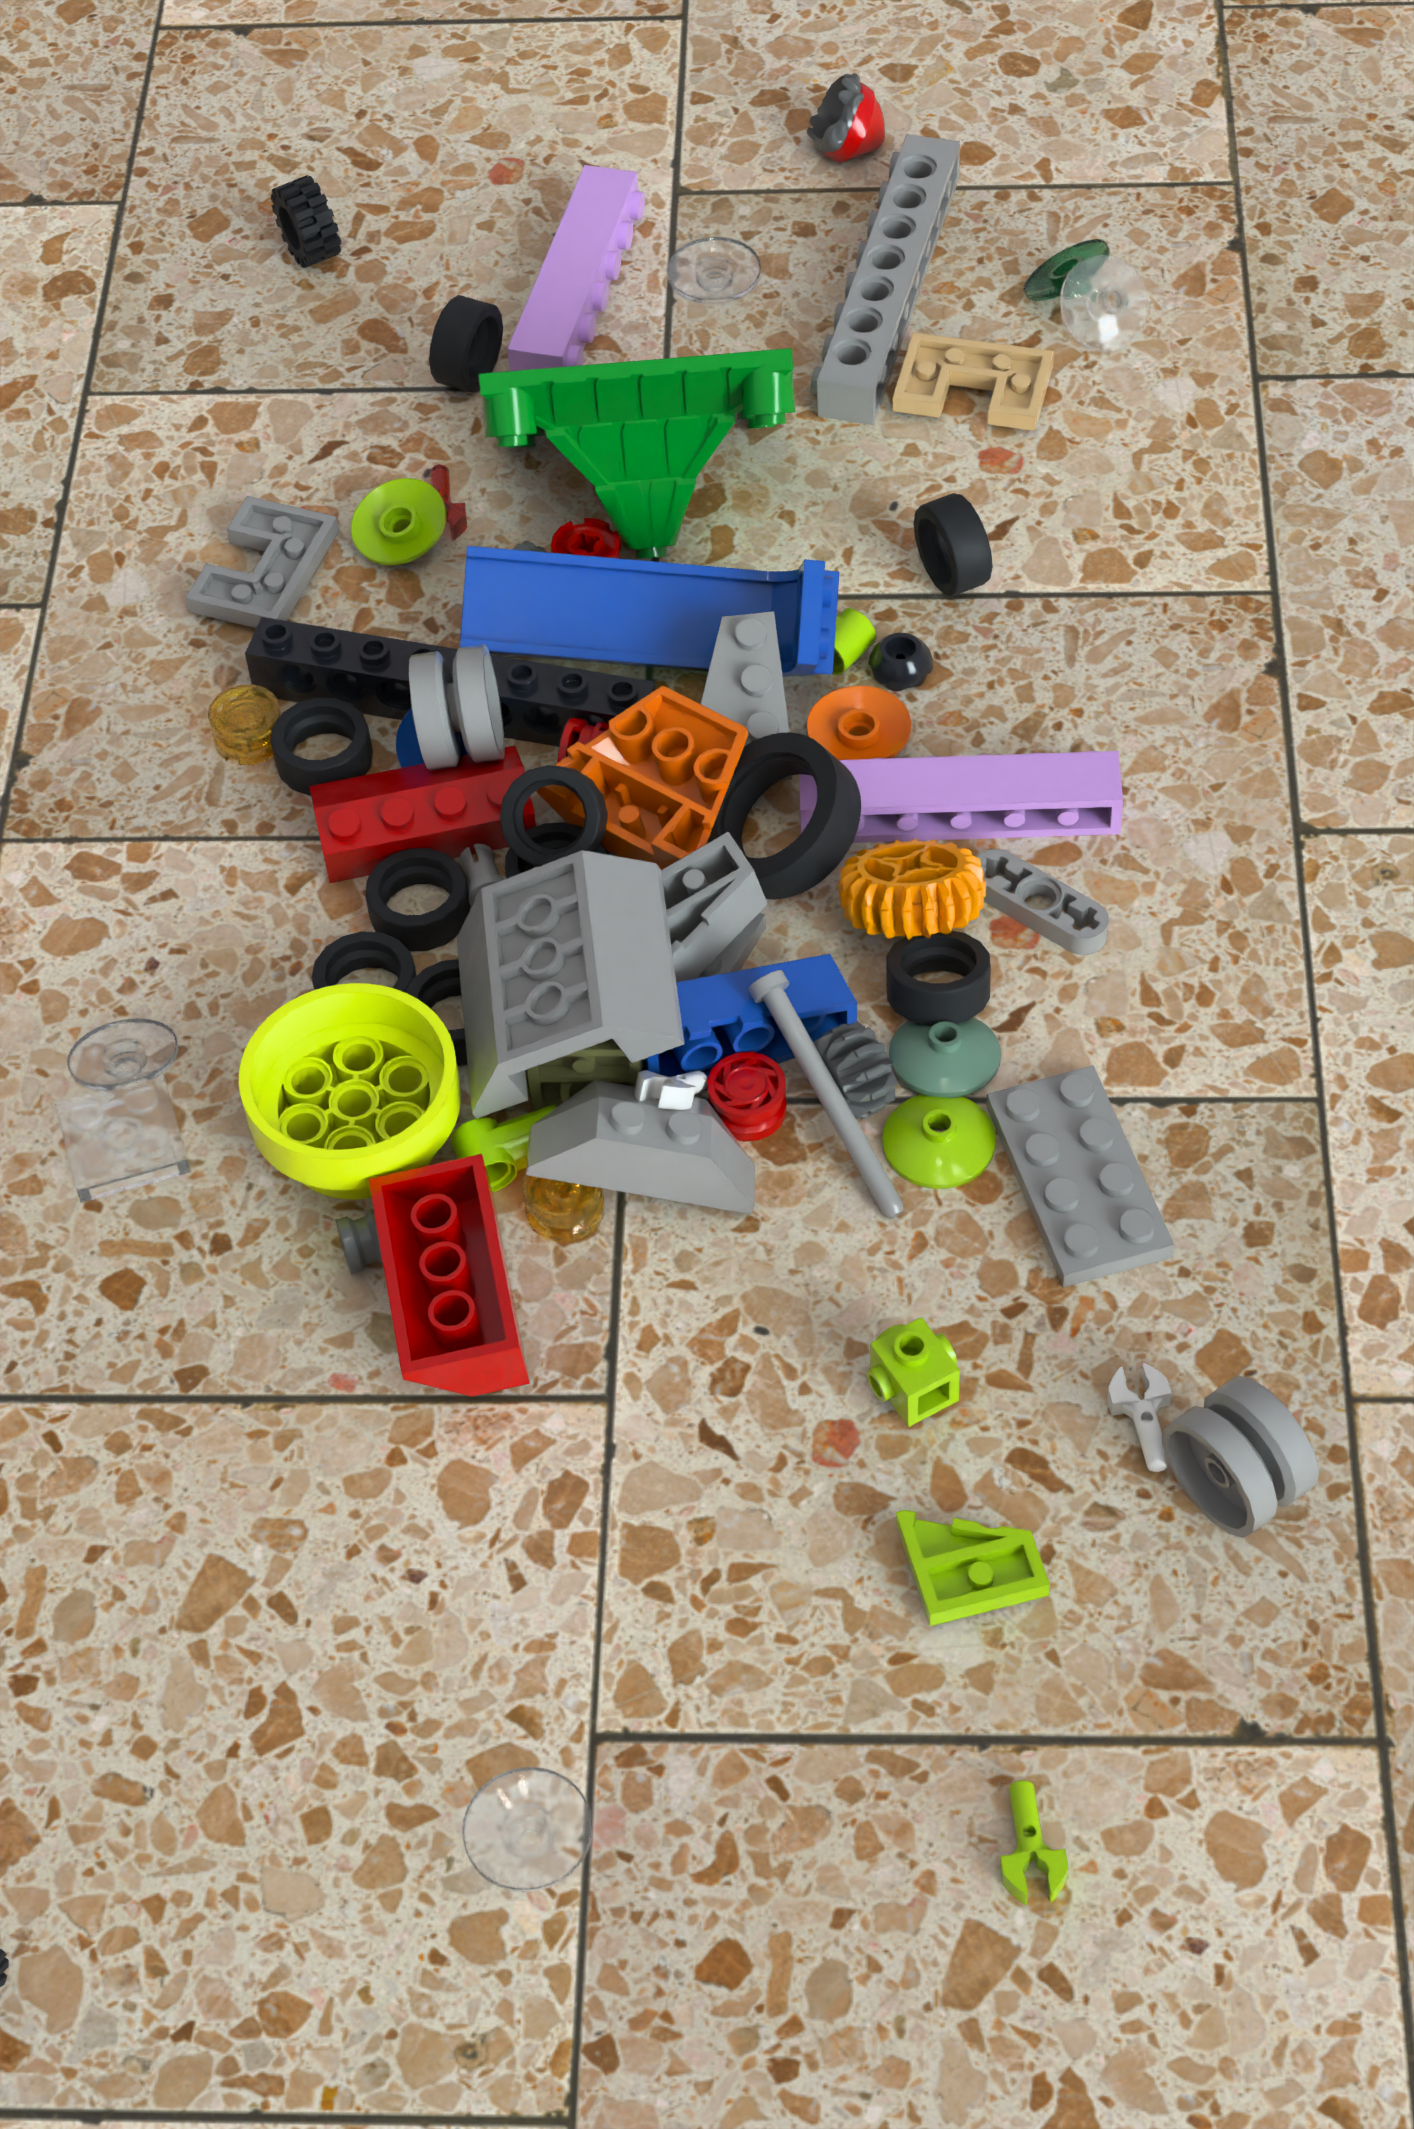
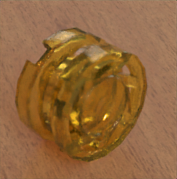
M238 685L226 689L212 701L209 706L208 720L213 732L212 737L216 750L226 761L233 758L238 760L239 765H255L273 757L270 742L272 728L280 717L281 710L278 700L267 688L257 685ZM223 704V709L221 710V712H220V713L217 712L218 709H219V708L221 707V705Z
M525 1173L522 1180V1193L526 1218L532 1230L543 1239L556 1243L576 1242L588 1237L600 1226L605 1215V1201L602 1188L534 1177ZM541 1221L544 1225L548 1226L549 1229H546L539 1222ZM560 1229L570 1230L572 1232H561Z

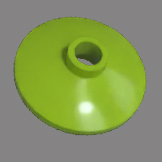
M400 478L385 482L370 491L358 504L351 521L353 542L358 551L366 559L374 563L392 566L411 562L428 552L443 533L447 517L444 501L432 485L419 479Z
M921 1094L903 1102L890 1114L883 1129L882 1144L886 1160L892 1169L903 1179L925 1188L948 1189L964 1185L977 1178L986 1170L995 1153L996 1133L987 1113L973 1101L962 1096L948 1098L931 1097ZM942 1128L946 1130L943 1132H936L932 1129Z

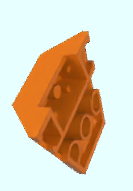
M662 685L609 721L610 728L584 745L576 742L567 748L568 756L554 765L578 770L592 779L603 794L608 813L605 836L600 842L604 849L619 857L657 863L661 870L707 844L749 735L747 728ZM559 785L541 787L536 791L567 823L584 827L585 813L583 804L574 792L565 786Z

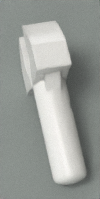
M647 1070L638 1072L634 1097L639 1102L648 1099H659L658 1108L687 1110L692 1107L694 1094L701 1093L707 1088L708 1078L701 1071H693L672 1077Z
M1143 1363L1141 1377L1146 1392L1144 1393V1399L1140 1400L1136 1393L1127 1388L1123 1367H1120L1113 1376L1108 1388L1107 1402L1111 1416L1126 1414L1134 1420L1147 1468L1152 1472L1163 1471L1169 1467V1463L1167 1462L1162 1445V1431L1156 1412L1160 1407L1170 1406L1172 1393L1168 1380L1157 1369Z

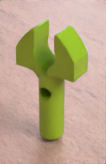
M1027 1780L1015 1781L1009 1787V1795L1018 1847L1012 1855L1000 1856L1002 1884L1012 1896L1024 1905H1027L1028 1889L1024 1874L1029 1870L1030 1862L1034 1861L1036 1867L1047 1876L1049 1901L1053 1902L1068 1878L1066 1849L1052 1850L1043 1843L1034 1785Z

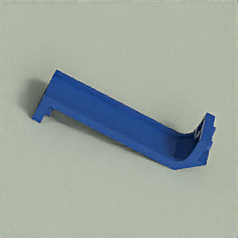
M467 546L459 648L485 644L490 654L709 672L722 617L774 611L782 677L833 674L840 572L825 570V561L804 559L796 570L761 571Z

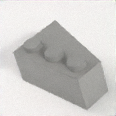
M774 611L722 617L701 700V705L747 728L749 735L744 747L764 736L790 732ZM792 775L783 778L782 780L792 779Z
M729 832L661 870L676 982L696 979L768 904L754 869Z

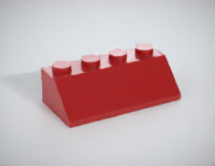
M516 746L505 747V755L501 761L476 764L469 755H463L460 757L457 766L453 768L429 771L425 763L309 786L329 884L369 876L374 867L389 855L409 848H430L446 853L451 858H458L468 847L472 855L477 854L474 847L475 844H485L492 850L510 847L504 839L499 818L503 797L512 782L525 773ZM531 796L524 806L523 822L525 831L536 827Z
M473 1155L369 1179L403 1380L471 1397L530 1384L494 1195L483 1155Z

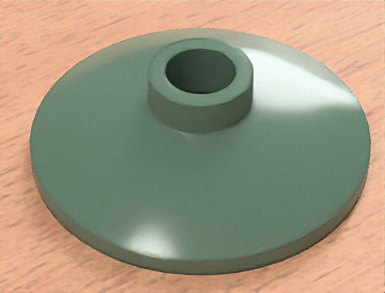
M974 1017L957 1024L943 1021L933 1026L907 1021L896 1031L891 1040L889 1059L893 1061L891 1068L896 1077L913 1091L931 1097L955 1098L980 1090L994 1078L1000 1066L1001 1048L994 1032L986 1024Z

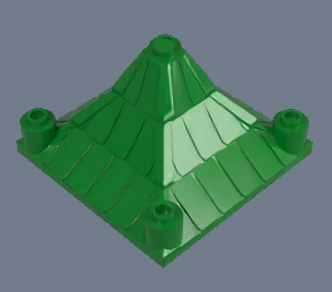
M792 348L479 374L480 395L482 396L485 438L496 437L497 447H507V449L536 446L535 437L545 436L544 430H546V437L595 486V492L611 518L625 549H636L637 559L665 557L666 547L676 545L683 518L696 485V477L736 422L735 415L737 414V420L747 419V428L753 429L786 424L785 413L796 412Z

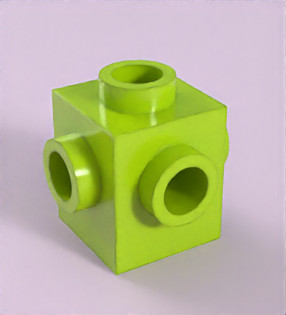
M922 1317L904 1326L900 1324L891 1326L883 1331L875 1341L870 1343V1369L866 1371L869 1385L881 1402L890 1401L907 1427L959 1401L960 1369L956 1365L955 1352L948 1339L942 1333L935 1335Z

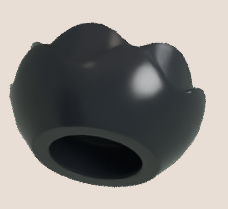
M894 633L884 637L874 646L869 656L868 665H870L874 679L878 683L885 685L892 691H902L924 683L927 674L933 670V658L927 645L918 637L908 633Z

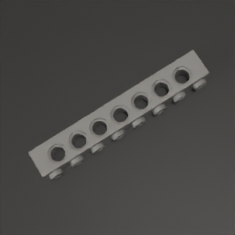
M906 134L900 152H893L889 168L890 181H883L880 187L879 211H872L870 214L867 231L868 241H861L859 244L856 260L857 271L849 272L845 288L846 302L838 303L836 307L834 335H826L822 351L823 365L822 367L816 366L812 373L810 393L812 396H817L818 417L874 425L959 181L960 141Z

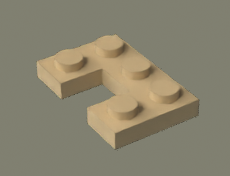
M913 332L893 394V412L940 418L949 386L953 385L993 391L988 408V425L1036 431L1053 368L1054 351Z

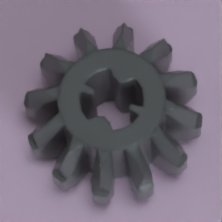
M858 1021L848 1025L841 1024L822 1034L819 1039L813 1042L856 1119H864L871 1116L895 1100L894 1087L897 1085V1078L891 1069L893 1061L885 1053V1044L877 1041L875 1032L870 1027L865 1028Z

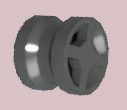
M374 1209L368 1210L365 1217L352 1220L347 1216L335 1219L351 1275L363 1272L367 1264L377 1261L383 1264Z

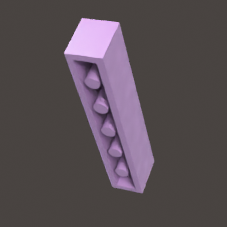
M584 165L507 348L510 371L583 365V349L586 342L592 343L594 339L597 314L599 311H605L607 307L609 284L611 280H617L619 277L623 249L629 250L631 247L633 224L635 220H641L643 217L645 194L639 191L637 172Z
M1119 751L839 760L854 776L861 796L860 823L853 843L894 842L895 840L912 841L915 838L918 841L933 839L957 840L1121 834L1123 792ZM799 774L802 833L809 823L816 806L817 787L813 776Z

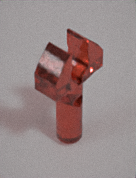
M438 464L430 470V483L439 492L444 501L447 515L446 522L450 524L452 541H454L468 527L465 502H451L449 469L444 465Z

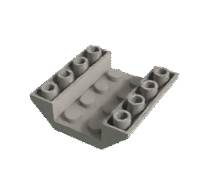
M581 850L481 888L457 936L472 1114L476 1118L528 1101L525 1070L613 1039L632 1063L684 1045L662 874L657 863Z

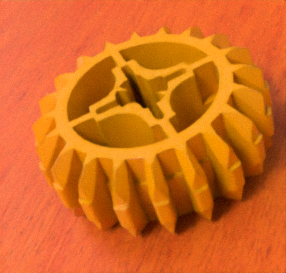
M915 838L909 842L895 840L894 843L888 845L877 843L872 850L862 849L858 851L857 856L847 859L845 867L840 869L838 891L844 918L851 921L852 927L866 929L867 934L870 935L882 933L888 939L895 936H905L908 940L913 936H924L929 939L931 934L942 933L947 935L951 933L952 928H964L968 926L969 921L979 917L980 910L984 908L986 879L984 878L980 858L973 856L971 850L957 848V845L952 842L939 844L935 839L923 842Z

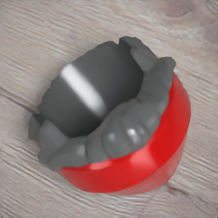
M858 74L842 75L831 84L826 92L822 104L817 109L818 114L810 117L809 122L813 128L808 127L807 134L812 139L815 148L820 150L830 160L838 163H843L877 150L885 139L883 112L875 98L874 91L860 82Z

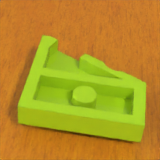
M902 1510L896 1512V1526L929 1626L1049 1596L1050 1583L1030 1530L1006 1526L987 1528L978 1522L953 1518L952 1525L918 1520L916 1519L915 1511Z

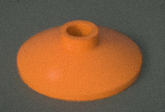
M848 686L834 690L814 704L807 718V736L821 744L838 760L894 758L904 749L911 734V718L905 705L893 694L871 686Z

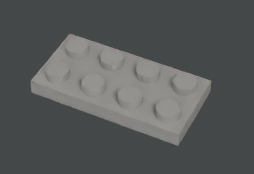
M1094 1065L987 1094V1110L1063 1288L1173 1258L1174 1242Z

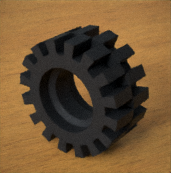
M303 176L271 190V201L274 204L272 205V210L277 216L275 221L282 230L283 234L281 236L283 241L288 243L290 254L294 255L295 261L301 264V267L307 268L339 255L341 252L339 246L341 238L337 234L339 232L338 225L333 221L332 217L334 214L332 209H329L327 206L328 200L325 194L321 195L320 186L317 182L314 183V179L311 176Z

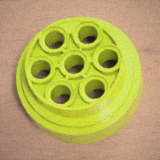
M368 983L338 984L313 990L287 1002L272 1013L255 1031L244 1050L239 1068V1091L247 1123L254 1143L263 1157L286 1176L303 1183L318 1193L334 1198L352 1200L372 1198L369 1179L428 1166L434 1155L450 1136L460 1112L461 1084L454 1045L446 1026L438 1015L419 999L400 990L383 985Z

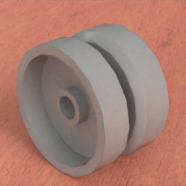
M482 644L458 648L453 659V679L447 661L438 651L411 655L409 659V684L412 716L426 768L429 771L456 767L462 754V738L467 754L476 764L503 760L505 741L501 704L494 667L487 646Z
M1236 1375L1205 1397L1204 1407H1192L1163 1428L1162 1445L1167 1462L1178 1483L1200 1511L1211 1522L1228 1534L1242 1538L1250 1535L1276 1515L1277 1505L1285 1507L1317 1485L1319 1468L1315 1452L1304 1430L1288 1408L1273 1393L1251 1378Z

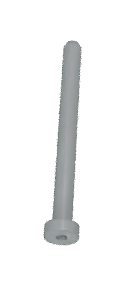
M777 970L761 977L748 988L754 1002H765L883 1215L889 1219L903 1213V1202L784 990L790 983L784 972Z

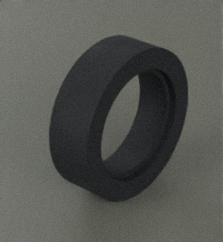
M792 732L764 736L743 748L707 844L729 832L754 869L766 899L777 900L796 896L824 880L839 865L849 851L856 836L861 816V796L858 784L849 769L814 739ZM797 774L813 776L817 787V802L813 815L803 832L788 847L772 856L765 858L747 857L742 845V831L746 818L758 798L769 787L783 778Z

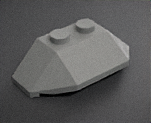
M594 1080L531 1126L526 1175L752 1214L755 1164L706 1099L694 1097L692 1107L687 1110L658 1108L659 1099H648L639 1102L634 1097V1086Z

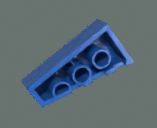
M831 954L676 982L684 1045L643 1059L644 1071L647 1070L667 1077L701 1071L708 1078L712 1068L721 1059L735 1053L755 1052L763 1054L778 1064L794 1059L795 1056L765 1002L755 1003L748 991L750 985L755 981L777 970H782L790 984L784 991L813 1042L832 1028L841 1024L848 1025L856 1022L857 1001Z

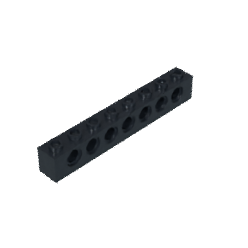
M261 617L245 652V657L255 696L296 703L313 698H336L351 703L363 714L402 720L411 709L409 659L411 655L438 651L447 661L453 679V659L458 649ZM490 654L498 686L504 738L559 747L565 725L570 718L586 719L590 726H596L599 722L609 723L611 719L656 690L654 681Z

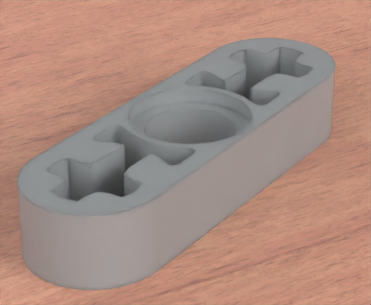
M990 849L976 856L980 858L984 878L986 879L985 903L1074 954L1089 955L1098 952L1104 947L1108 938L1109 916L1105 908L1099 903L1008 851ZM999 873L1004 874V875H1005V878L1002 877V876H999L998 874H999ZM986 875H988V876H990V877H993V878H992V879H988V878H986ZM1043 894L1050 897L1054 903L1045 909H1035L1025 903V899L1031 895ZM1087 924L1092 925V926H1093V929L1090 928V927H1087L1086 925H1087ZM1074 926L1079 927V928H1082V929H1081L1080 931H1079V930H1076V929H1074Z

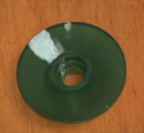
M1101 239L1087 240L1070 246L1052 256L1040 265L1027 279L1024 285V293L1027 298L1032 301H1044L1063 295L1068 300L1081 296L1090 288L1091 283L1089 280L1095 276L1110 255L1108 244Z

